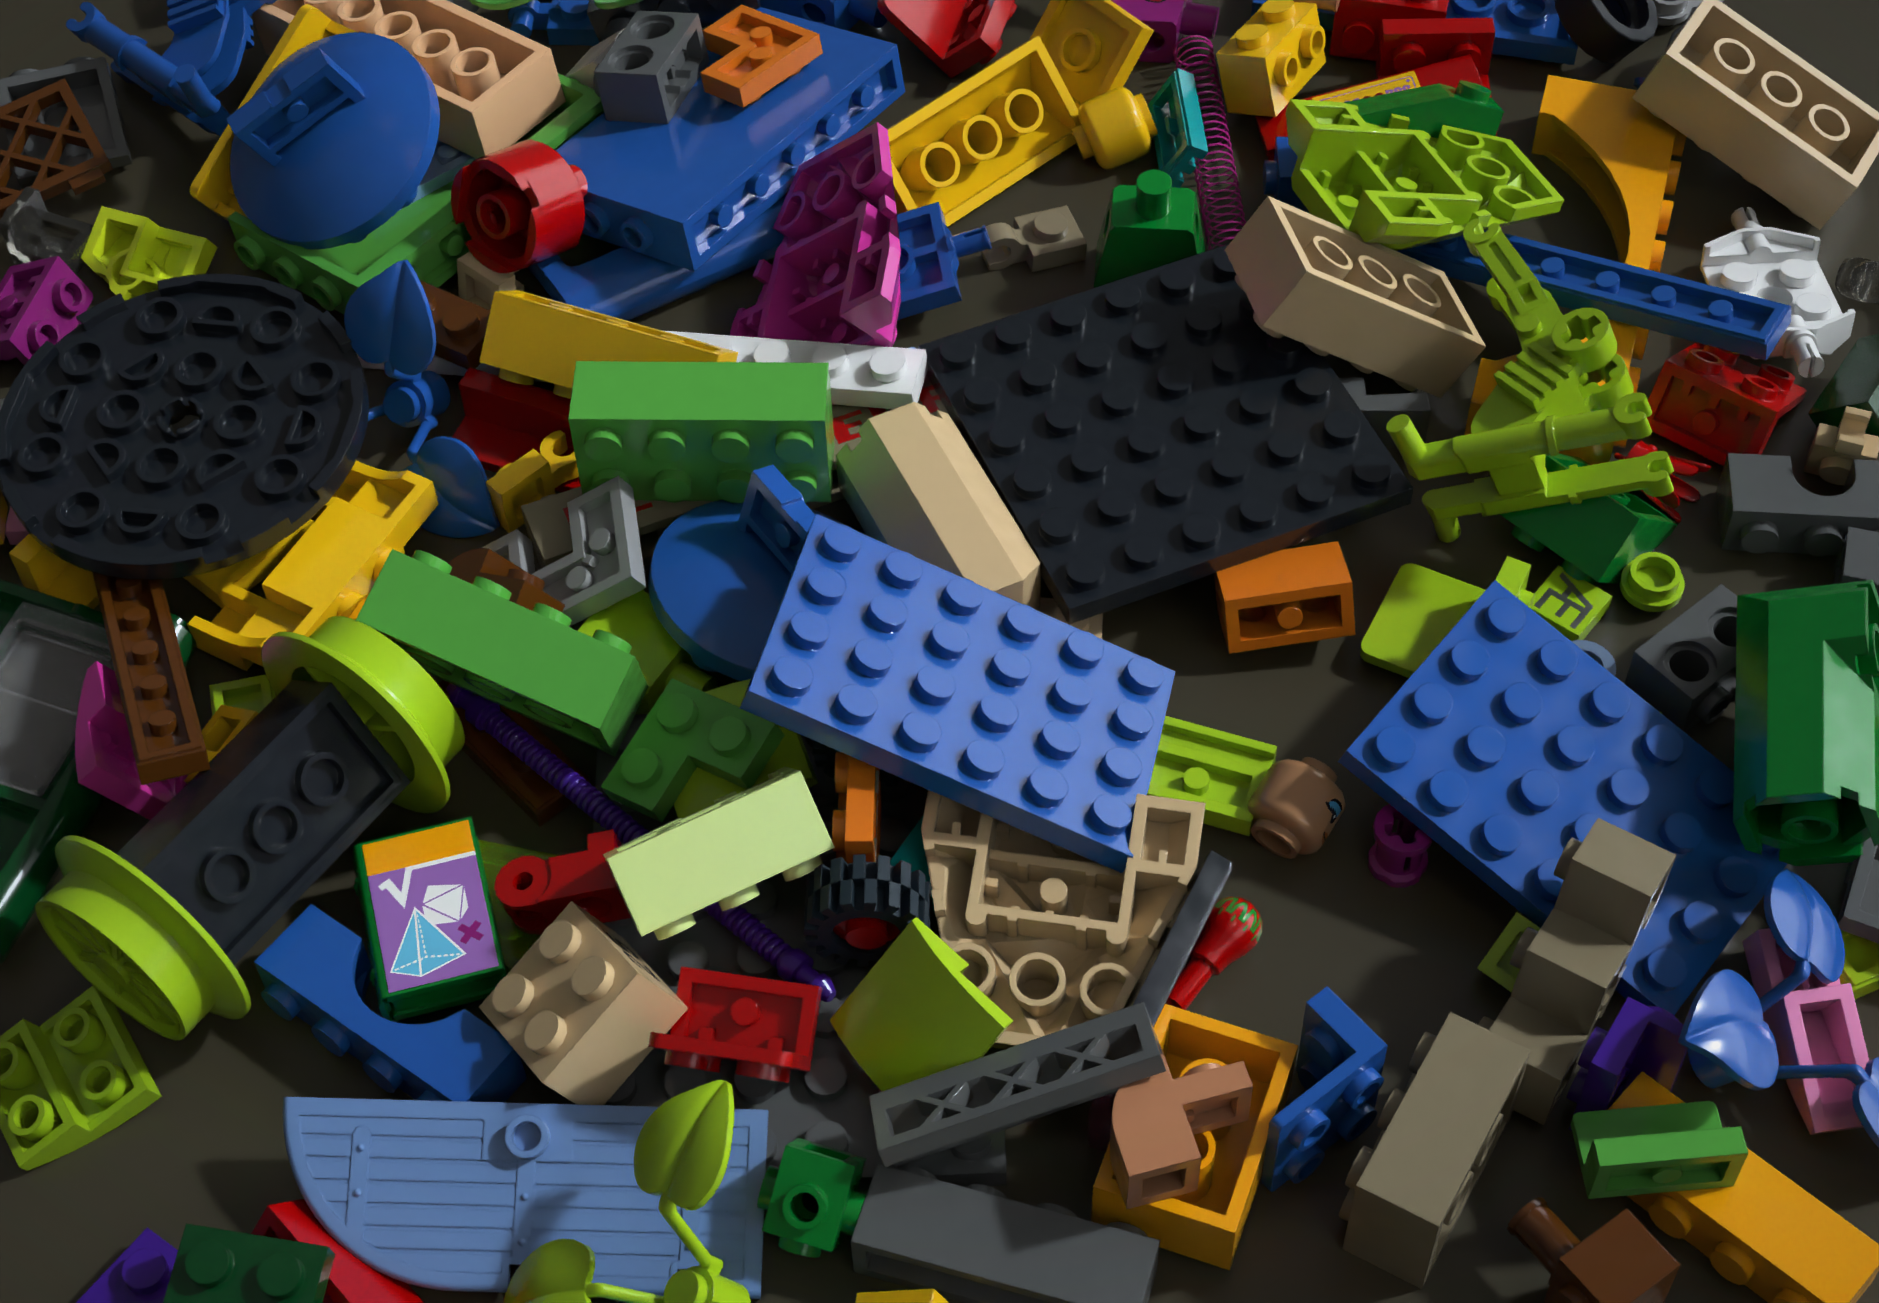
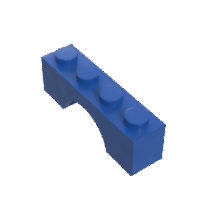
M312 904L254 961L265 987L261 992V996L275 1013L288 1021H292L295 1016L302 1019L312 1027L313 1035L327 1050L339 1057H342L346 1052L353 1055L363 1063L362 1067L366 1074L387 1092L394 1093L399 1088L415 1100L505 1103L527 1079L521 1057L503 1035L466 1009L445 1019L426 1024L397 1023L387 1020L370 1010L365 1005V997L370 983L372 967L362 938Z

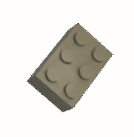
M1452 1012L1449 1013L1437 1036L1428 1031L1423 1034L1408 1067V1070L1413 1072L1405 1090L1402 1091L1394 1088L1382 1110L1377 1127L1382 1129L1374 1148L1371 1149L1365 1145L1361 1148L1347 1176L1345 1186L1349 1187L1350 1190L1339 1212V1218L1348 1222L1343 1250L1420 1289L1423 1288L1511 1118L1531 1052L1530 1049Z

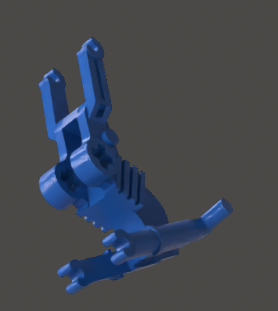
M167 0V6L170 8V10H167V17L170 19L168 27L174 32V36L169 48L162 56L145 46L148 42L136 35L130 36L109 22L90 2H83L80 5V9L86 14L85 19L81 22L69 19L66 22V27L82 42L91 44L114 61L111 63L112 70L125 82L130 84L136 83L154 96L152 100L159 105L171 107L206 132L221 137L229 124L226 118L231 114L228 113L215 96L234 80L238 73L244 50L254 47V41L251 39L254 38V31L251 29L253 27V20L250 17L262 5L273 4L277 0Z

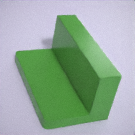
M1712 1101L1578 1112L1573 1115L1571 1121L1572 1134L1588 1199L1734 1186L1748 1155L1741 1126L1722 1128L1717 1106Z

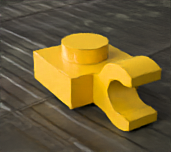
M561 430L555 431L543 439L540 445V454L533 448L515 462L503 466L496 475L486 481L500 526L508 533L524 524L521 510L522 505L540 500L547 495L555 494V488L562 483L579 477L575 452L568 456H560L568 450L565 433Z

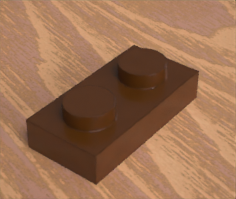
M420 280L431 308L436 330V349L434 355L467 370L469 367L476 369L481 364L479 360L490 310Z

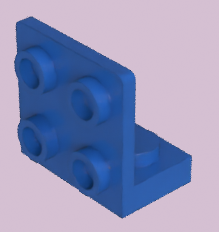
M1328 986L1308 1000L1305 1006L1296 1071L1306 1092L1276 1114L1269 1122L1261 1182L1270 1192H1274L1289 1179L1294 1184L1305 1180L1323 1161L1325 1157L1324 1151L1342 1137L1347 1142L1353 1141L1368 1129L1377 1116L1375 1106L1378 1091L1384 1082L1382 1071L1388 1045Z

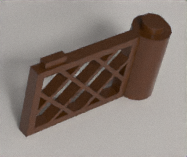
M65 78L0 107V128L3 127L16 131L8 150L0 149V221L70 189L73 190L75 195H78L107 182L104 174L113 170L111 163ZM64 101L68 110L60 127L36 122L41 110ZM75 125H77L81 133L73 131ZM30 134L53 140L44 160L21 155ZM67 143L89 148L93 155V158L73 167L58 164ZM15 167L39 172L33 185L23 190L6 188Z

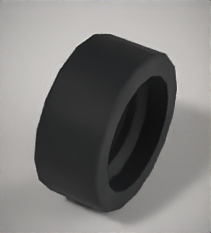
M1555 0V8L1561 24L1571 39L1586 54L1601 62L1616 63L1651 39L1658 25L1657 9L1653 0Z

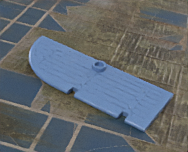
M283 1097V1131L287 1155L295 1181L308 1207L327 1233L342 1247L366 1265L393 1279L423 1288L443 1291L506 1293L510 1283L511 1265L520 1266L541 1245L563 1238L574 1239L588 1245L595 1254V1270L591 1283H606L663 1296L666 1284L673 1274L678 1272V1270L699 1265V1262L660 1214L658 1206L661 1195L655 1196L640 1189L635 1179L633 1158L636 1142L646 1120L658 1107ZM734 1109L730 1157L720 1186L702 1208L689 1211L677 1205L676 1207L680 1216L710 1255L723 1261L720 1275L742 1284L747 1289L750 1299H761L764 1238L762 1227L765 1210L757 1208V1201L766 1174L769 1111L763 1109Z

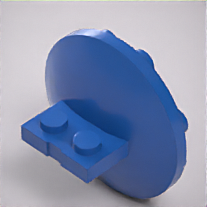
M363 32L329 36L293 53L270 73L246 104L226 118L234 133L230 154V174L236 199L245 215L253 224L269 236L291 245L301 246L306 249H326L347 243H358L365 239L369 233L383 225L400 209L409 206L414 201L417 195V187L424 178L433 158L439 135L440 108L435 86L425 68L398 43L383 36Z
M773 464L752 471L744 502L731 503L725 500H718L706 503L684 513L665 529L655 546L648 573L650 600L658 620L668 634L691 655L693 662L699 668L706 671L719 672L739 681L751 679L804 539L816 513L843 524L824 513L809 508L805 504L800 491L793 487Z

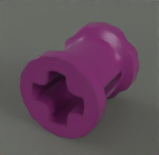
M1390 804L1385 805L1377 813L1374 821L1373 832L1376 841L1368 852V868L1377 880L1383 881L1394 888H1406L1418 883L1421 875L1426 871L1428 866L1426 850L1431 846L1433 839ZM1399 819L1396 832H1392L1394 820ZM1406 857H1410L1408 869L1403 870Z

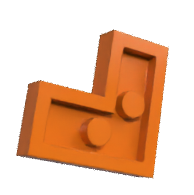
M741 4L702 30L707 50L724 56L700 72L704 91L744 108L748 104L758 101L764 93L786 78L799 73L802 67L823 54L820 35Z

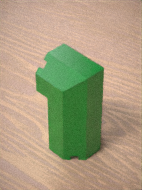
M1873 580L1737 595L1733 823L1745 850L1762 855L1763 843L1779 849V861L1793 866H1809L1853 862L1863 855L1864 841L1871 837L1874 847L1879 844V596Z

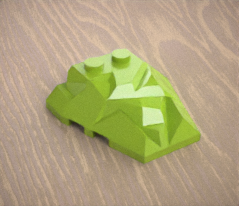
M1290 99L1286 110L1288 145L1298 156L1291 176L1292 190L1309 210L1310 214L1360 235L1366 243H1379L1395 251L1423 246L1462 236L1465 226L1473 219H1479L1483 230H1488V226L1492 223H1499L1500 227L1558 213L1564 202L1563 197L1510 139L1443 125L1438 138H1434L1425 131L1408 129L1410 119L1406 116L1391 113L1387 127L1365 122L1358 114L1359 109L1356 105L1342 102Z

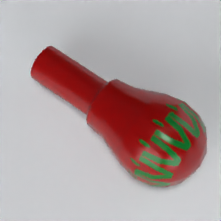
M1224 897L1216 901L1189 955L1191 959L1182 969L1166 1004L1187 1010L1212 975L1219 976L1230 964L1248 954L1257 945L1262 934V919L1259 911L1251 902L1241 897Z

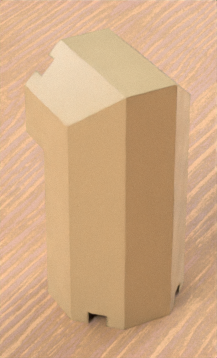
M912 402L868 418L858 430L862 441L853 451L850 450L846 443L836 454L838 487L865 534L955 575L969 579L1014 601L1028 605L1040 612L1041 562L949 414L937 410V416L930 414L925 405Z

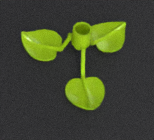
M715 1080L667 1100L646 1120L635 1146L633 1158L634 1175L641 1190L651 1195H661L658 1206L660 1214L699 1262L698 1266L689 1267L673 1274L666 1284L663 1296L606 1283H591L595 1270V1254L591 1247L574 1239H557L541 1245L521 1263L508 1285L503 1303H592L591 1298H606L625 1303H751L750 1295L742 1284L720 1275L723 1261L710 1255L680 1216L676 1207L677 1205L689 1211L702 1208L712 1198L721 1184L730 1157L734 1127L732 1084L723 1080Z

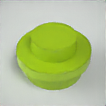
M1646 552L1638 555L1623 569L1620 578V590L1624 598L1636 608L1649 612H1662L1673 608L1681 600L1685 588L1684 577L1677 562L1670 556L1659 552Z

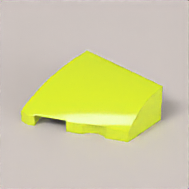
M101 206L81 259L94 273L102 277L109 284V289L115 295L121 293L124 301L139 295L159 290L157 281L187 275L206 274L218 247L207 238L160 227L148 217Z

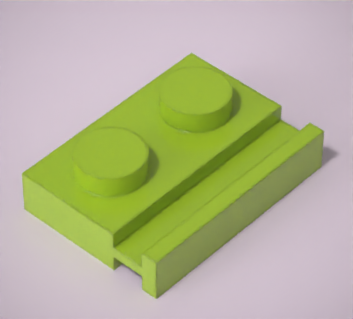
M1165 716L1147 795L1206 803L1203 824L1250 836V830L1253 826V815L1248 809V803L1272 764L1275 763L1277 746Z

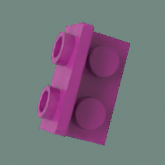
M59 256L10 266L1 280L0 361H10L17 357L25 366L27 361L46 341L55 345L79 325L76 317L87 311L94 297L92 291Z

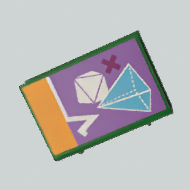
M472 817L353 846L352 861L356 877L353 886L360 900L372 966L370 980L376 989L381 1015L387 1020L394 1022L486 999L507 973L479 840L475 834Z

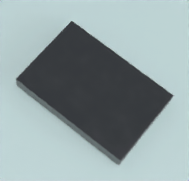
M1212 850L1197 866V872L1187 892H1185L1167 930L1152 954L1125 1007L1144 1002L1153 1027L1233 869L1231 868V861Z

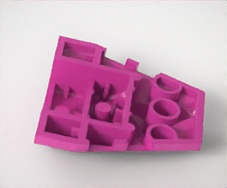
M876 122L799 165L773 226V229L782 234L784 238L776 250L773 264H770L765 259L759 260L753 277L764 285L754 306L748 309H738L732 323L730 335L884 347L893 346L897 337L896 325L901 303L899 272L901 248L888 130Z

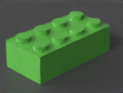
M576 361L568 420L582 495L619 476L633 487L634 500H656L673 503L725 500L731 503H742L746 496L752 471L773 464L789 483L800 491L805 503L831 502L835 441L829 363Z
M394 549L391 550L356 621L372 627L392 640L417 661L427 673L612 756L616 755L649 688L639 666V661L636 660L634 655L629 654L632 646L628 642L599 629H596L593 637L569 627L572 622L571 618L545 604L536 603L533 610H529L509 600L512 593L489 579L476 576L471 584L450 575L452 567L447 562L425 551L416 550L413 557H410Z

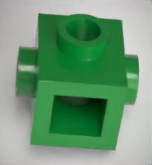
M797 1138L785 1145L779 1168L772 1165L769 1166L760 1188L757 1208L767 1210L762 1231L780 1236L778 1242L780 1248L801 1256L818 1258L821 1255L822 1249L829 1252L834 1251L843 1243L845 1235L853 1236L867 1195L857 1192L867 1158L801 1138ZM807 1193L815 1197L819 1209L811 1206L807 1199Z

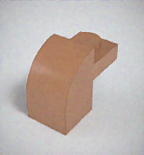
M1161 1054L1166 1069L1165 1072L1119 1087L1112 1108L1110 1160L1126 1209L1198 1190L1201 1155L1193 1135L1248 1121L1253 1084L1244 1061L1225 1066L1217 1063L1202 1064L1188 1070L1182 1077L1173 1079L1165 1056Z

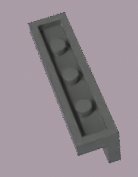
M1145 1003L1135 1004L869 1096L877 1150L884 1166L887 1167L893 1164L895 1167L1117 1092L1121 1086L1165 1072L1166 1069L1161 1056L1163 1052Z

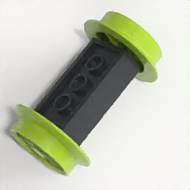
M333 616L328 618L309 637L293 632H278L269 637L262 646L261 657L267 678L277 696L209 762L210 770L199 772L117 854L96 842L75 835L64 836L55 846V856L63 878L36 903V914L43 929L65 958L100 993L131 1018L163 1037L172 1040L184 1039L209 1012L229 1019L244 1017L251 1009V998L242 977L234 965L391 802L415 812L434 813L442 809L449 800L450 783L444 767L464 746L465 734L461 720L448 697L417 661L392 640L360 621L343 616Z

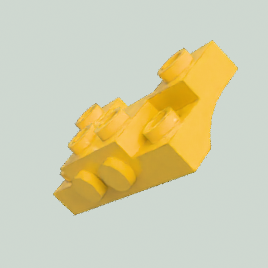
M356 460L343 484L332 498L311 518L315 522L261 584L266 599L225 581L218 589L224 607L217 616L209 622L195 615L188 622V628L197 643V648L247 671L253 663L263 667L261 657L262 646L273 634L293 632L309 637L328 618L341 616L343 612L357 604L361 598L370 593L392 549L405 554L403 547L439 505L433 481L409 470L399 472L386 471Z

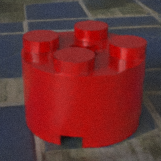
M532 139L525 140L477 158L469 165L462 167L457 172L452 184V213L456 225L464 222L472 238L464 242L471 254L481 264L495 272L510 273L542 262L575 248L579 244L585 223L583 197L587 194L588 183L582 170L576 165H569L553 148Z

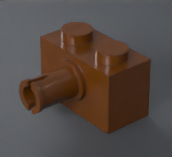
M1543 1197L1530 1201L1508 1223L1509 1227H1507L1509 1233L1516 1236L1551 1275L1548 1280L1550 1286L1543 1303H1664L1680 1267L1675 1258L1627 1208L1582 1242L1547 1206L1548 1203Z

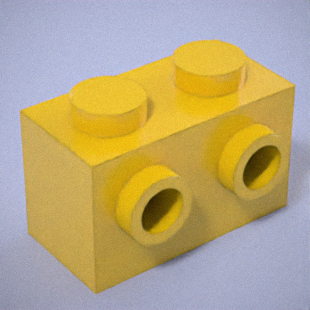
M1267 0L1216 53L1227 113L1276 117L1289 103L1290 99H1293L1326 63L1324 52L1326 37L1323 27L1320 26L1316 3L1294 2L1293 0Z

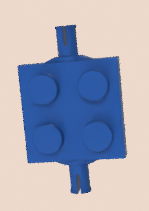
M939 202L897 214L901 248L899 269L901 303L897 320L962 301L957 279L959 258L992 249L986 226L982 225V227L952 236L951 231L946 226L945 216Z

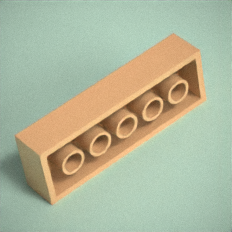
M277 0L273 4L262 5L252 16L265 52L269 56L299 8L305 4L318 8L332 21L356 32L376 34L398 43L425 68L435 86L440 108L438 140L475 159L512 146L566 102L550 48L447 0Z

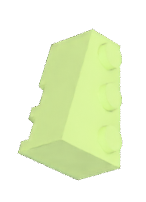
M784 766L768 774L769 780L738 794L736 791L714 800L715 804L683 819L677 818L603 854L641 937L654 931L657 940L674 936L695 925L696 921L692 913L715 902L719 903L722 911L734 908L757 897L760 892L756 884L782 873L785 882L791 881L814 871L816 867L823 864L820 854L835 847L800 770Z

